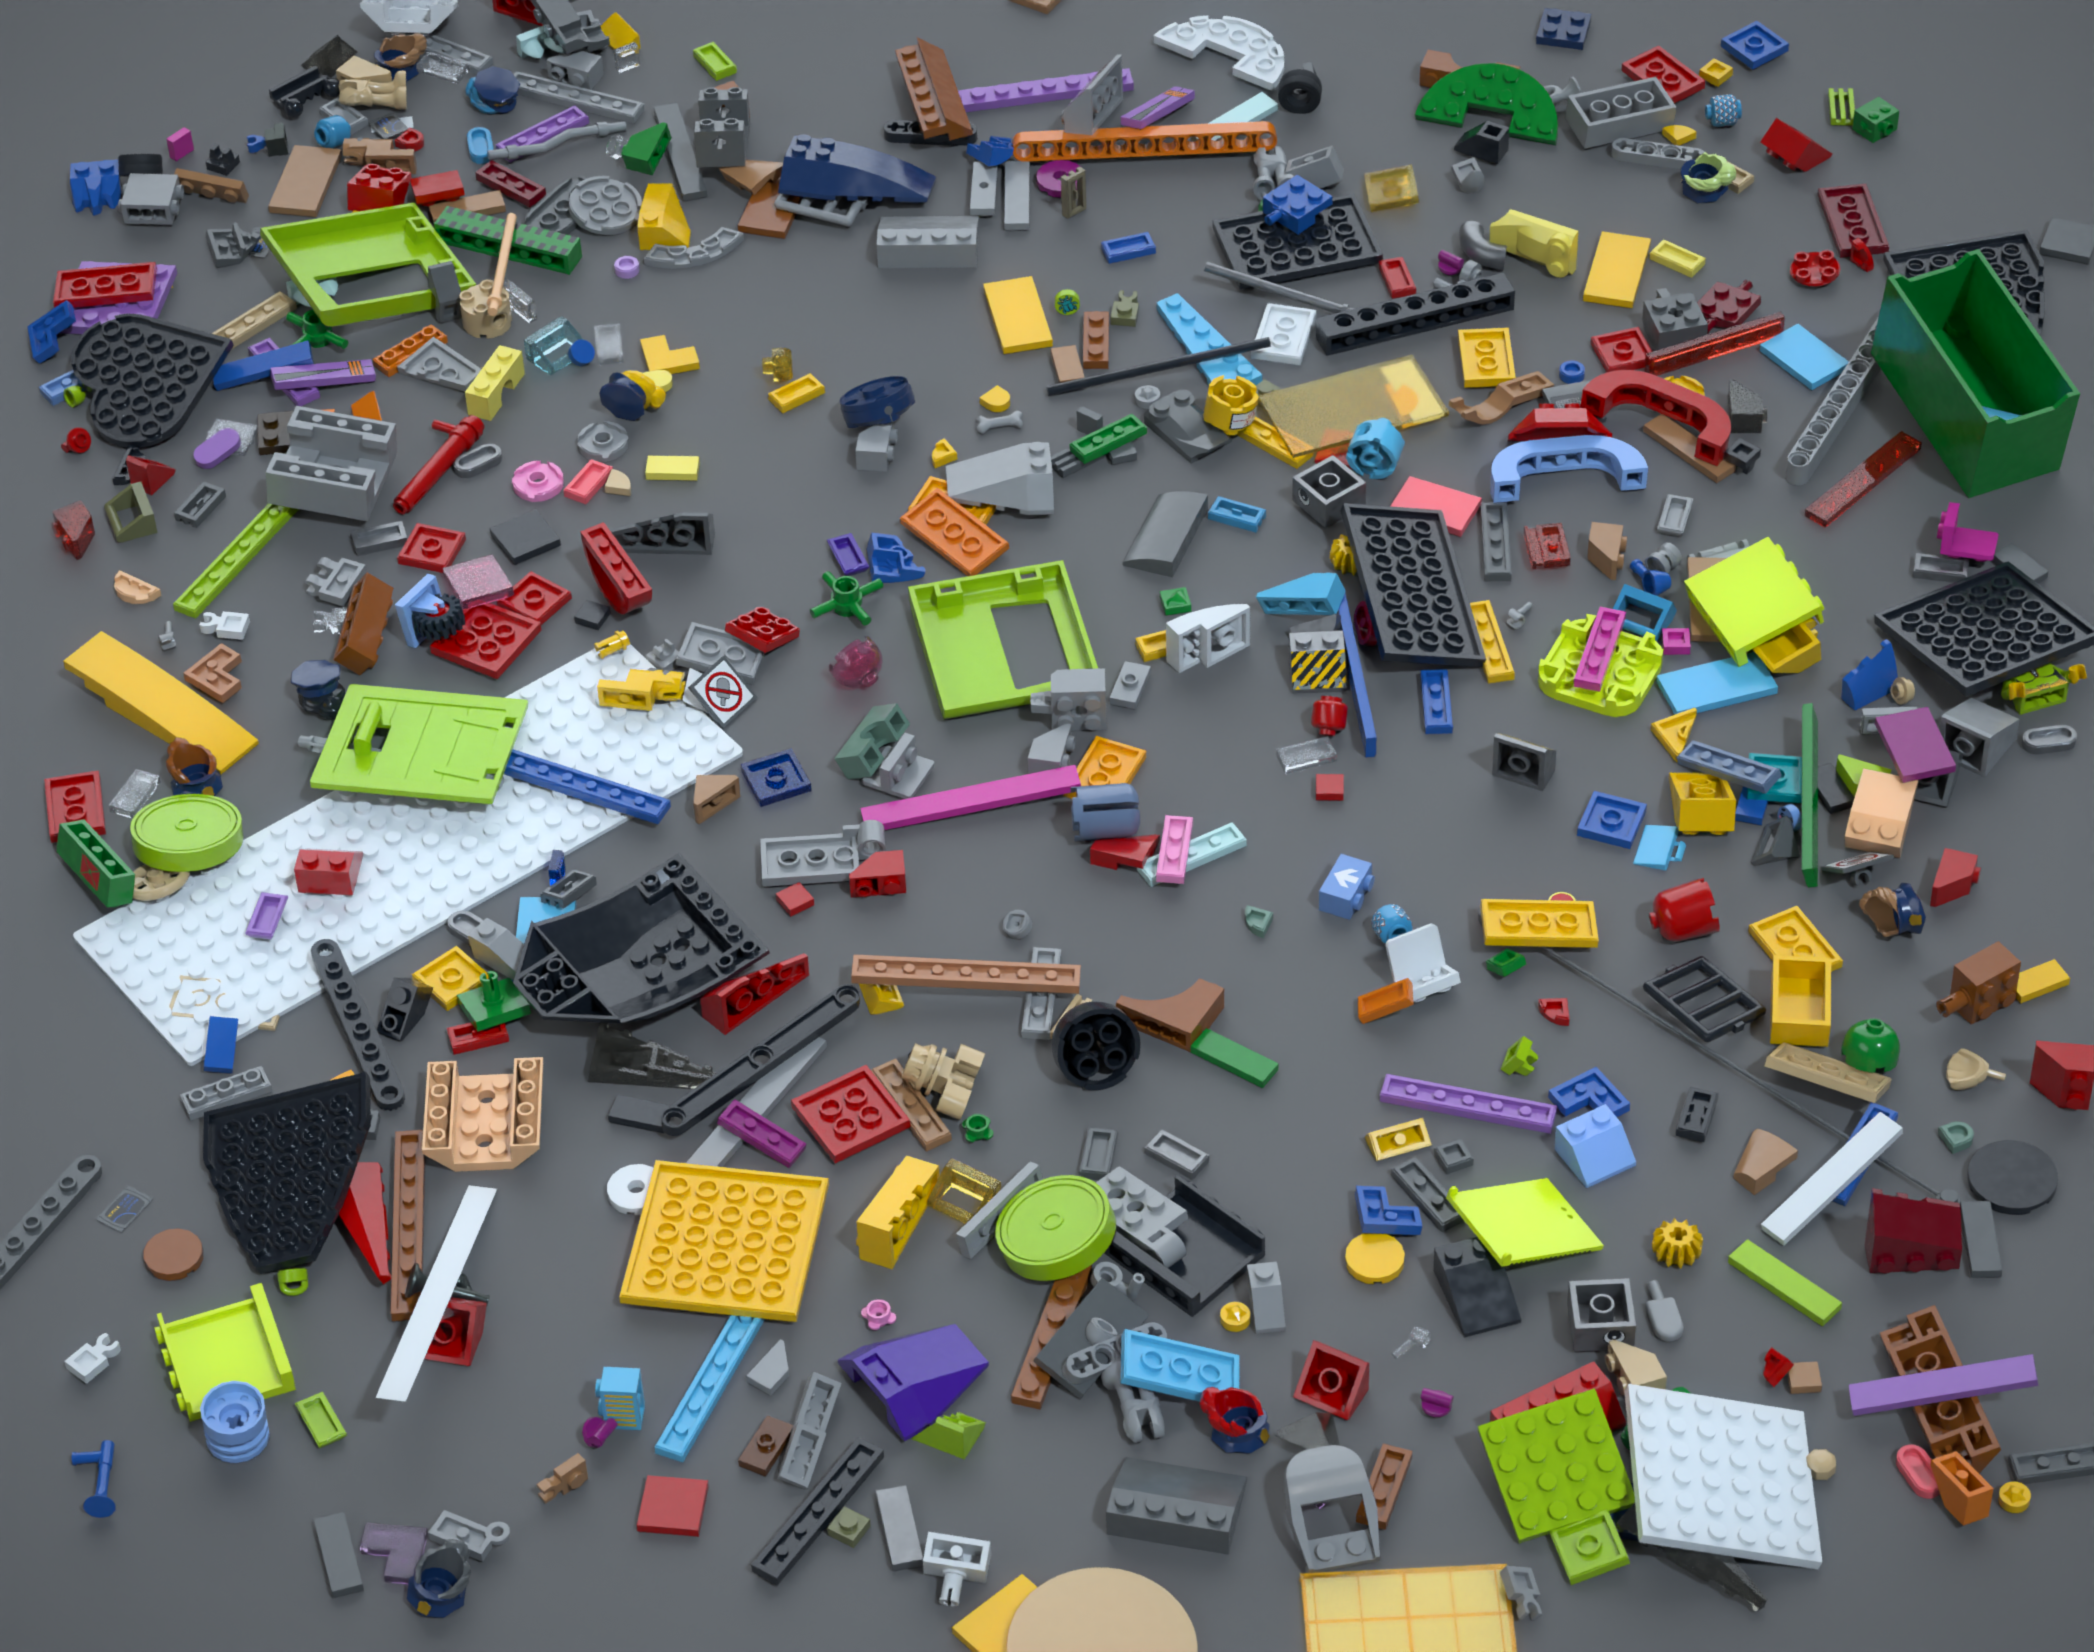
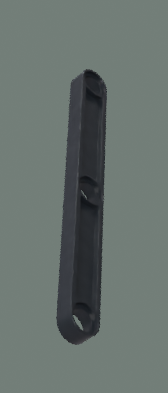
M849 984L838 987L669 1106L661 1115V1126L664 1133L670 1136L683 1134L851 1015L860 1006V991L858 988ZM851 995L855 1000L851 1003H844L840 1000V997ZM764 1055L770 1060L767 1063L760 1064L755 1062L754 1058ZM671 1117H678L682 1120V1123L672 1126L666 1121Z

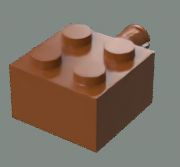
M1997 941L1955 964L1950 995L1937 1001L1936 1007L1940 1014L1943 1013V1017H1948L1957 1011L1972 1025L1981 1019L1988 1018L1993 1012L2002 1007L2010 1006L2016 999L2021 961Z

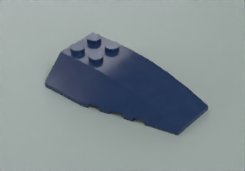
M802 134L794 135L784 156L778 193L824 200H835V196H847V200L858 201V196L872 197V201H882L883 197H894L896 202H928L936 182V176L913 164L867 147L835 141L832 138H811L809 135Z

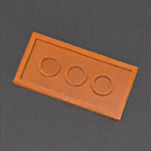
M936 488L900 517V523L967 576L979 574L1009 549V543L939 488Z

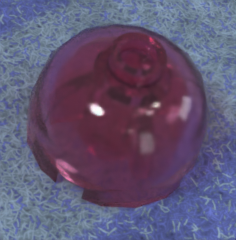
M865 636L866 641L861 642L857 639L841 650L835 656L838 662L834 667L830 663L829 672L840 684L849 688H860L864 685L870 687L879 679L877 675L883 664L882 653L869 636Z

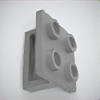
M904 733L895 747H885L881 753L884 757L883 762L871 777L863 778V785L904 799L913 798L935 767L933 760L918 756V749L915 748V736Z

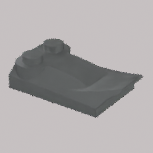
M1186 390L1175 391L1154 402L1144 415V423L1190 463L1232 442L1230 435L1225 434L1223 430L1213 426L1211 423L1204 421V411L1195 404L1194 395Z

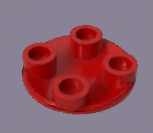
M1830 250L1809 253L1798 252L1794 255V261L1791 263L1790 274L1800 284L1823 286L1833 282L1839 276L1840 264L1834 258V253Z

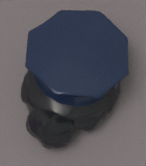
M326 660L305 661L292 671L291 683L297 687L299 703L305 711L317 713L324 719H336L345 697V689L338 682L340 679V665Z

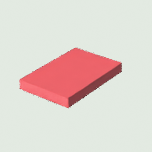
M1409 476L1391 504V507L1442 510L1448 532L1461 537L1480 508L1482 498Z

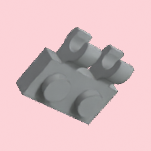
M322 557L317 563V566L322 568L318 576L310 574L305 581L306 584L310 585L306 593L311 596L319 595L320 600L344 606L352 593L353 586L365 575L366 565L345 558L335 562L329 558Z

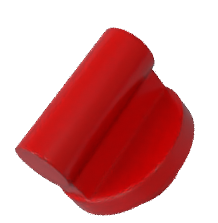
M73 428L67 434V441L61 444L62 450L66 453L70 450L75 453L86 452L91 445L90 434L84 428Z

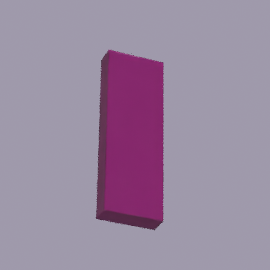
M735 1099L718 1118V1125L788 1168L793 1165L806 1149L805 1142Z

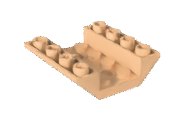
M543 1057L514 1058L513 1074L459 1076L457 1061L428 1062L422 1153L457 1172L514 1169L540 1149ZM484 1098H493L492 1102L489 1103L480 1102ZM485 1141L491 1142V1144L487 1147L478 1146L480 1143Z

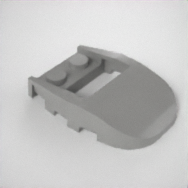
M1338 1445L1307 1449L1295 1455L1287 1465L1283 1478L1286 1498L1285 1513L1287 1523L1290 1524L1298 1552H1302L1306 1562V1574H1315L1381 1561L1377 1504L1360 1457L1351 1449ZM1362 1495L1369 1529L1308 1540L1301 1506Z

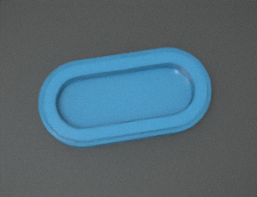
M483 127L471 129L467 133L470 159L477 164L490 162L491 160H488L487 150H494L490 131Z

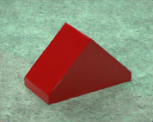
M129 455L126 459L131 484L141 481L145 493L151 496L176 471V469L154 460Z

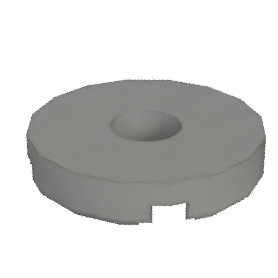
M603 421V424L597 425V422L583 428L578 434V449L581 455L588 460L593 459L598 462L615 460L628 449L629 438L625 428L614 422Z

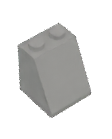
M1969 698L1942 715L1940 733L1950 751L1963 754L1961 767L1985 777L2017 739L2020 719L1978 700Z

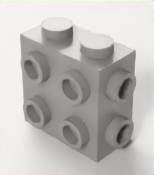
M130 173L128 182L124 183L123 198L119 199L118 202L119 213L123 214L124 223L172 225L175 215L179 214V201L184 197V187L180 185L178 175Z

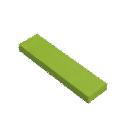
M1748 1239L1728 1257V1263L1822 1327L1842 1308L1841 1301Z

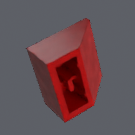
M377 164L365 165L347 183L348 210L365 211L404 204L411 180V172L403 171L400 168H382Z

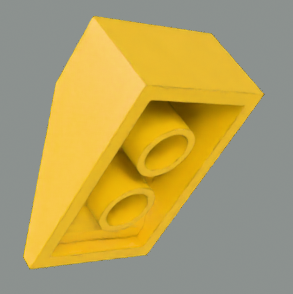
M1669 773L1674 819L1679 831L1690 835L1698 834L1699 831H1710V833L1716 835L1726 834V831H1734L1736 798L1728 781L1706 773Z

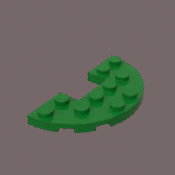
M1474 64L1447 74L1427 91L1415 113V119L1462 128L1468 107L1513 115L1509 128V137L1556 145L1558 138L1557 114L1548 92L1529 74L1503 64Z

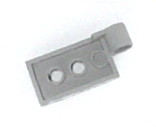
M866 820L859 825H844L843 833L760 839L762 885L764 887L794 885L798 882L809 884L850 881L849 874L859 866V860L868 859L875 852L886 851L884 825L876 820ZM814 857H822V858H823V859L820 860V861H812V860H811V859L814 858ZM786 859H794V860H795V861L792 862V863H785V862H783V861L786 860Z
M1120 1166L1096 1182L1104 1190L1116 1217L1115 1231L1167 1268L1186 1256L1187 1251L1184 1243L1172 1231L1188 1220L1187 1210Z

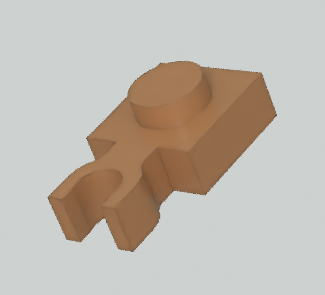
M577 1453L553 1469L554 1475L552 1477L546 1478L537 1484L541 1491L538 1493V1496L546 1504L554 1499L559 1492L565 1495L572 1489L579 1488L588 1479L585 1459Z

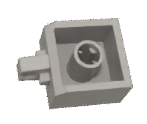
M1105 668L1056 670L1051 674V691L1031 694V713L1052 714V730L1064 724H1071V731L1107 730Z

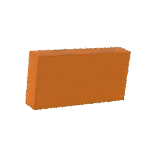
M1405 978L1357 997L1358 1019L1365 1024L1414 1005L1413 983L1409 978Z

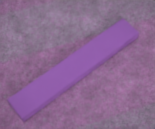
M1386 1074L1380 1093V1102L1549 1134L1552 1132L1557 1113V1105Z
M2031 1354L1849 1384L1853 1415L1857 1416L2038 1386L2034 1357Z

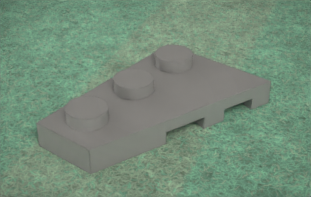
M432 337L397 366L399 374L464 392L481 371V368L435 337Z

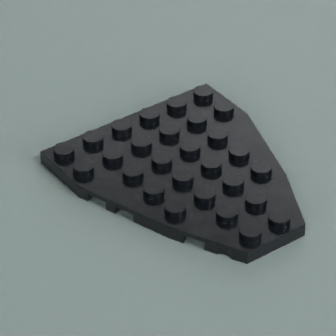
M2028 230L1884 253L1883 261L1890 275L1900 273L1907 278H1912L1954 265L1967 252L1979 249L2041 336L2045 315L2044 261Z
M366 1072L204 1112L203 1161L210 1172L212 1184L217 1190L220 1204L230 1228L260 1274L316 1261L344 1205L371 1126L370 1077Z

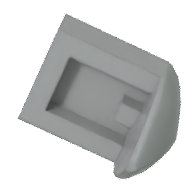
M1474 157L1452 165L1451 171L1462 192L1476 194L1482 189L1485 178Z

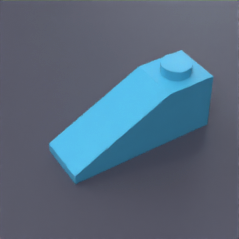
M1312 573L1259 592L1256 598L1265 614L1333 615L1337 613L1346 590L1337 573Z

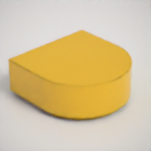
M997 385L979 397L980 405L992 412L1005 411L1010 406V394Z

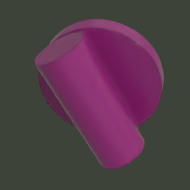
M1445 250L1439 252L1438 268L1442 273L1455 275L1461 272L1464 259Z
M1423 1388L1421 1393L1422 1409L1429 1416L1443 1417L1451 1411L1454 1396L1444 1391Z

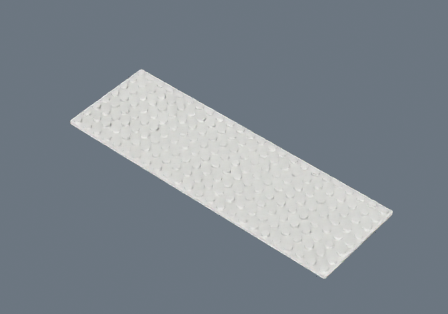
M631 644L626 646V650L620 649L603 659L598 656L600 652H596L593 649L505 697L528 700V709L514 744V750L666 799L696 783V775H710L743 755L742 748L703 711L684 702L683 699L676 701L655 700L652 711L599 706L597 691L599 679L626 682L630 669L648 670L649 668H655ZM506 722L505 727L512 728L514 723ZM504 774L503 786L498 788L492 804L334 790L243 840L238 852L225 862L210 868L190 871L187 882L173 894L150 901L135 899L132 903L125 904L76 931L73 937L74 941L187 1065L193 1066L205 1059L210 1016L238 1018L236 1041L258 1030L259 1024L271 1022L272 1017L276 1015L281 1017L326 991L311 956V947L315 942L322 939L335 941L353 976L446 924L449 916L454 912L461 910L469 911L634 817ZM299 849L363 851V859L353 895L299 893L294 873ZM261 892L288 895L285 908L271 940L254 938L245 934ZM323 949V951L320 950V953L318 954L320 956H328L332 954L331 950L328 951L327 949L325 951V949ZM180 975H183V976H190V977L193 978V979H199V978H211V979L206 980V981L183 979L182 984H181V980H180L179 977H180ZM198 989L204 990V992H196L194 994L191 993L192 991ZM179 990L174 1007L171 1011V1008L169 1007L171 999L173 997L174 992ZM222 993H225V995H222V996L219 998V1000H218V1006H217L216 1003H215V1000H216L217 996L220 995V994H222ZM207 995L211 996L207 1004L203 1006H194L195 1004L204 1003L208 998ZM172 1012L194 1014V1018L172 1016Z

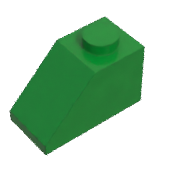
M662 122L631 135L621 152L626 169L653 176L672 138L667 123Z

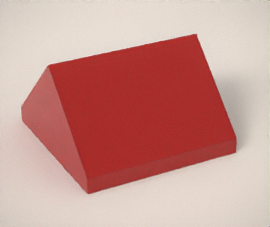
M1313 1340L1293 1397L1349 1420L1369 1390L1370 1363Z

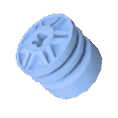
M229 1381L215 1386L204 1396L200 1410L207 1448L212 1455L223 1462L230 1463L246 1462L258 1456L267 1446L270 1436L264 1398L259 1390L247 1382Z

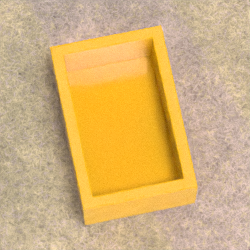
M1773 955L1770 1044L1785 1042L1791 1045L1828 1047L1831 1028V958Z

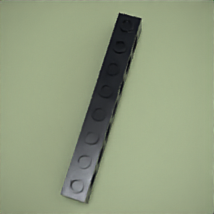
M1503 272L1316 318V339L1326 356L1488 317L1514 310L1515 290Z

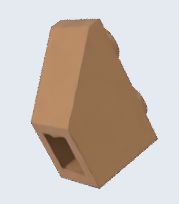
M1592 522L1587 559L1610 580H1616L1617 571L1623 570L1624 554H1621V552H1626L1627 536H1623V525Z

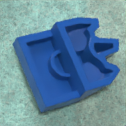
M118 160L70 164V187L72 203L76 213L83 211L85 207H89L92 215L95 216L101 213L103 205L113 209L118 205L122 193Z

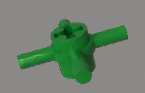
M313 309L307 311L303 317L293 312H289L286 316L287 321L302 328L303 336L292 345L309 341L313 348L325 347L332 343L345 349L349 344L347 339L333 333L332 326L324 325Z
M830 571L825 572L822 575V579L833 590L831 600L811 608V616L817 618L835 610L839 616L851 617L855 615L864 626L868 625L871 622V618L861 607L862 597L882 589L883 583L881 579L878 578L859 587V583L854 577L842 576L836 579Z

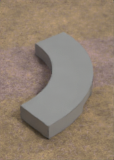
M721 227L716 233L702 240L701 244L687 248L685 245L666 246L655 244L644 257V265L678 269L710 263L734 250L744 240V235L742 232Z

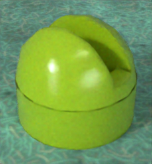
M74 385L64 389V399L70 407L78 406L84 402L86 393L81 392L82 387Z

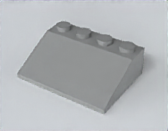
M979 216L881 217L877 233L878 268L977 267Z

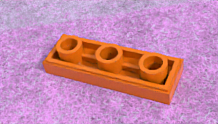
M432 324L426 326L421 331L372 359L373 366L387 377H391L399 372L397 366L432 337L446 344L448 343L447 335Z

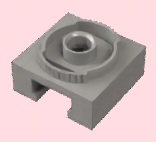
M296 406L287 424V433H289L290 437L289 449L286 454L275 452L265 472L267 503L368 521L397 456L396 423Z

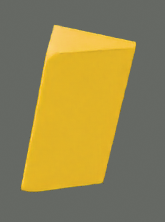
M617 12L613 13L601 25L602 32L605 36L609 37V46L619 57L641 49L638 33Z
M859 984L871 1015L903 1008L904 1003L897 985Z
M1423 1118L1373 1131L1365 1136L1366 1142L1376 1161L1432 1146Z

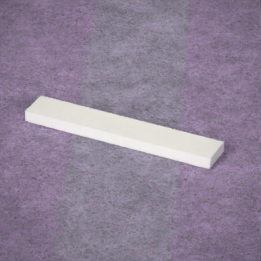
M1879 1112L1761 1224L1762 1230L1785 1246L1903 1134V1127Z

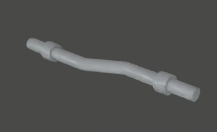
M605 121L598 122L593 126L571 128L544 143L516 146L514 144L506 145L502 149L487 150L488 160L501 158L511 160L518 159V156L545 153L571 138L591 135L602 137L608 136V133L626 131V123L623 121L607 124Z

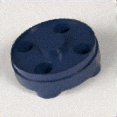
M889 376L863 383L849 390L840 398L839 402L847 427L857 428L887 424L897 420L900 415L905 413L915 403V396L906 377Z

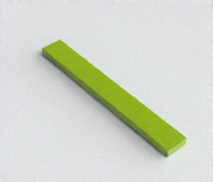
M268 503L173 603L174 610L196 619L299 509Z

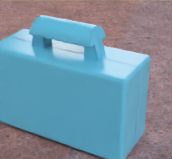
M1645 825L1633 864L1666 871L1669 861H1682L1686 844L1683 841L1676 842L1678 836L1677 826ZM1674 846H1678L1676 856L1671 857Z

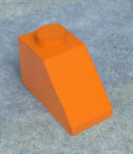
M1957 1451L1932 1459L1930 1465L1944 1507L1963 1526L1989 1517L1994 1488Z

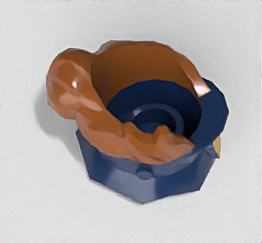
M176 737L167 747L169 758L166 760V767L173 777V780L170 782L173 796L182 794L216 796L223 788L221 774L216 769L217 760L211 751L201 744L193 745L185 738Z

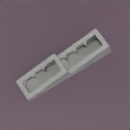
M813 1372L807 1379L778 1479L805 1490L808 1488L826 1436L825 1430L841 1386L840 1382Z

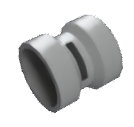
M1666 542L1657 549V552L1651 553L1645 559V565L1648 570H1658L1669 574L1671 569L1680 565L1682 555L1675 545Z

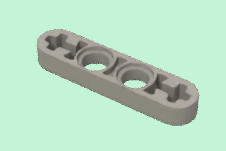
M1619 138L1612 143V157L1617 161L1680 170L1685 162L1690 159H1697L1705 152L1699 148ZM1642 152H1651L1652 154H1642ZM1667 155H1674V156H1676V157H1674V158H1669V157H1666V156H1667Z
M1155 1322L1146 1323L1132 1329V1331L1167 1338L1164 1327ZM1122 1334L1070 1355L1062 1367L1065 1379L1073 1384H1081L1100 1376L1108 1366L1121 1361L1120 1343ZM1095 1353H1105L1109 1357V1364L1099 1363L1096 1360ZM1088 1362V1365L1081 1372L1072 1369L1073 1365L1080 1367Z

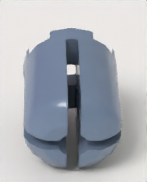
M1120 783L1071 787L1070 792H1076V797L1072 798L1073 803L1071 806L1073 831L1079 830V836H1075L1074 841L1127 838L1136 834L1140 826L1139 797L1132 785Z

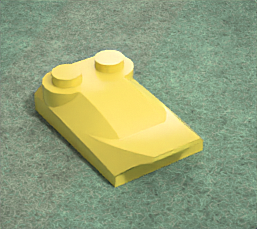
M1512 209L1501 219L1491 223L1489 241L1499 245H1507V252L1546 266L1548 272L1555 277L1562 278L1567 274L1572 275L1575 272L1578 247L1577 230Z

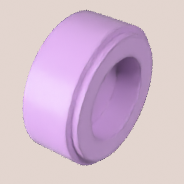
M632 256L618 258L614 263L615 274L623 279L635 277L639 273L638 260Z

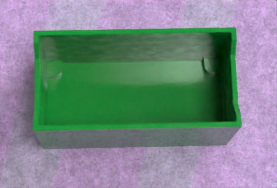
M1979 249L1967 252L1954 265L1912 278H1907L1900 273L1888 276L1871 355L1968 499L2060 470L2080 392ZM1982 406L2021 416L2009 420H2004L1997 415L1989 417Z

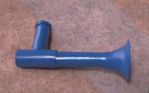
M105 1440L101 1443L100 1451L72 1452L73 1466L77 1464L98 1463L99 1471L95 1495L87 1498L83 1503L85 1512L96 1518L109 1517L116 1510L114 1501L107 1496L115 1448L114 1442L110 1440Z

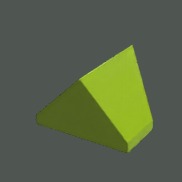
M957 1412L956 1415L951 1414L950 1417L944 1415L942 1418L939 1416L933 1425L910 1439L965 1460L982 1433L986 1422Z

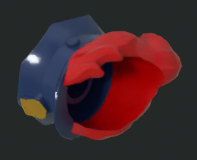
M1215 1387L1203 1390L1200 1408L1207 1414L1209 1423L1213 1427L1211 1440L1225 1452L1252 1453L1267 1444L1270 1424L1267 1422V1412L1261 1407V1403L1255 1395L1247 1390L1233 1387L1221 1391Z

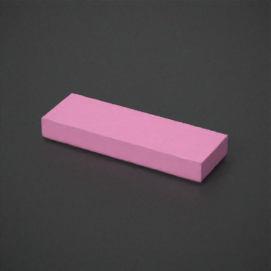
M1165 815L1156 882L1184 884L1193 817Z

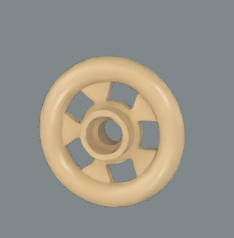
M144 864L133 871L135 873L133 899L150 901L169 896L187 882L190 871H164ZM178 874L177 877L171 878V875ZM142 885L145 886V887L142 888V889H138V887H140V886H142Z

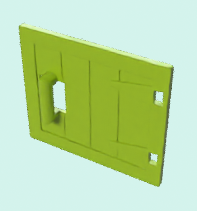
M350 684L310 779L311 788L492 804L527 712L528 700ZM506 722L514 723L513 727H505ZM357 726H359L356 736L353 740L354 749H348L353 738V735L355 733V730ZM377 727L390 729L381 752L372 751L371 740ZM495 774L493 780L486 779V775Z

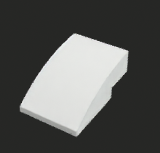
M1247 604L1205 608L1180 616L1166 623V662L1178 673L1200 662L1208 668L1250 646V607Z

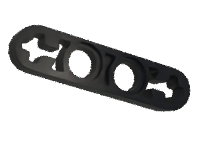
M891 120L884 124V138L891 143L967 146L977 141V127L970 123L973 135L949 140L948 134L925 139L923 133H913L921 131L918 121Z

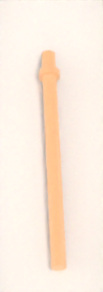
M509 213L506 218L492 292L487 299L488 314L490 316H496L498 309L502 306L501 294L517 218L514 213Z

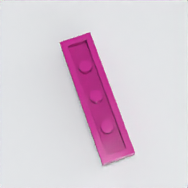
M1605 607L1599 608L1574 678V687L1601 691L1626 619L1625 611Z

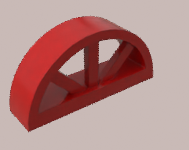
M602 522L580 531L584 552L591 572L602 594L612 608L620 614H626L648 605L652 600V588L606 524Z

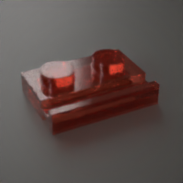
M1562 523L1536 525L1535 528L1524 526V538L1532 569H1536V566H1544V568L1570 566L1571 557Z

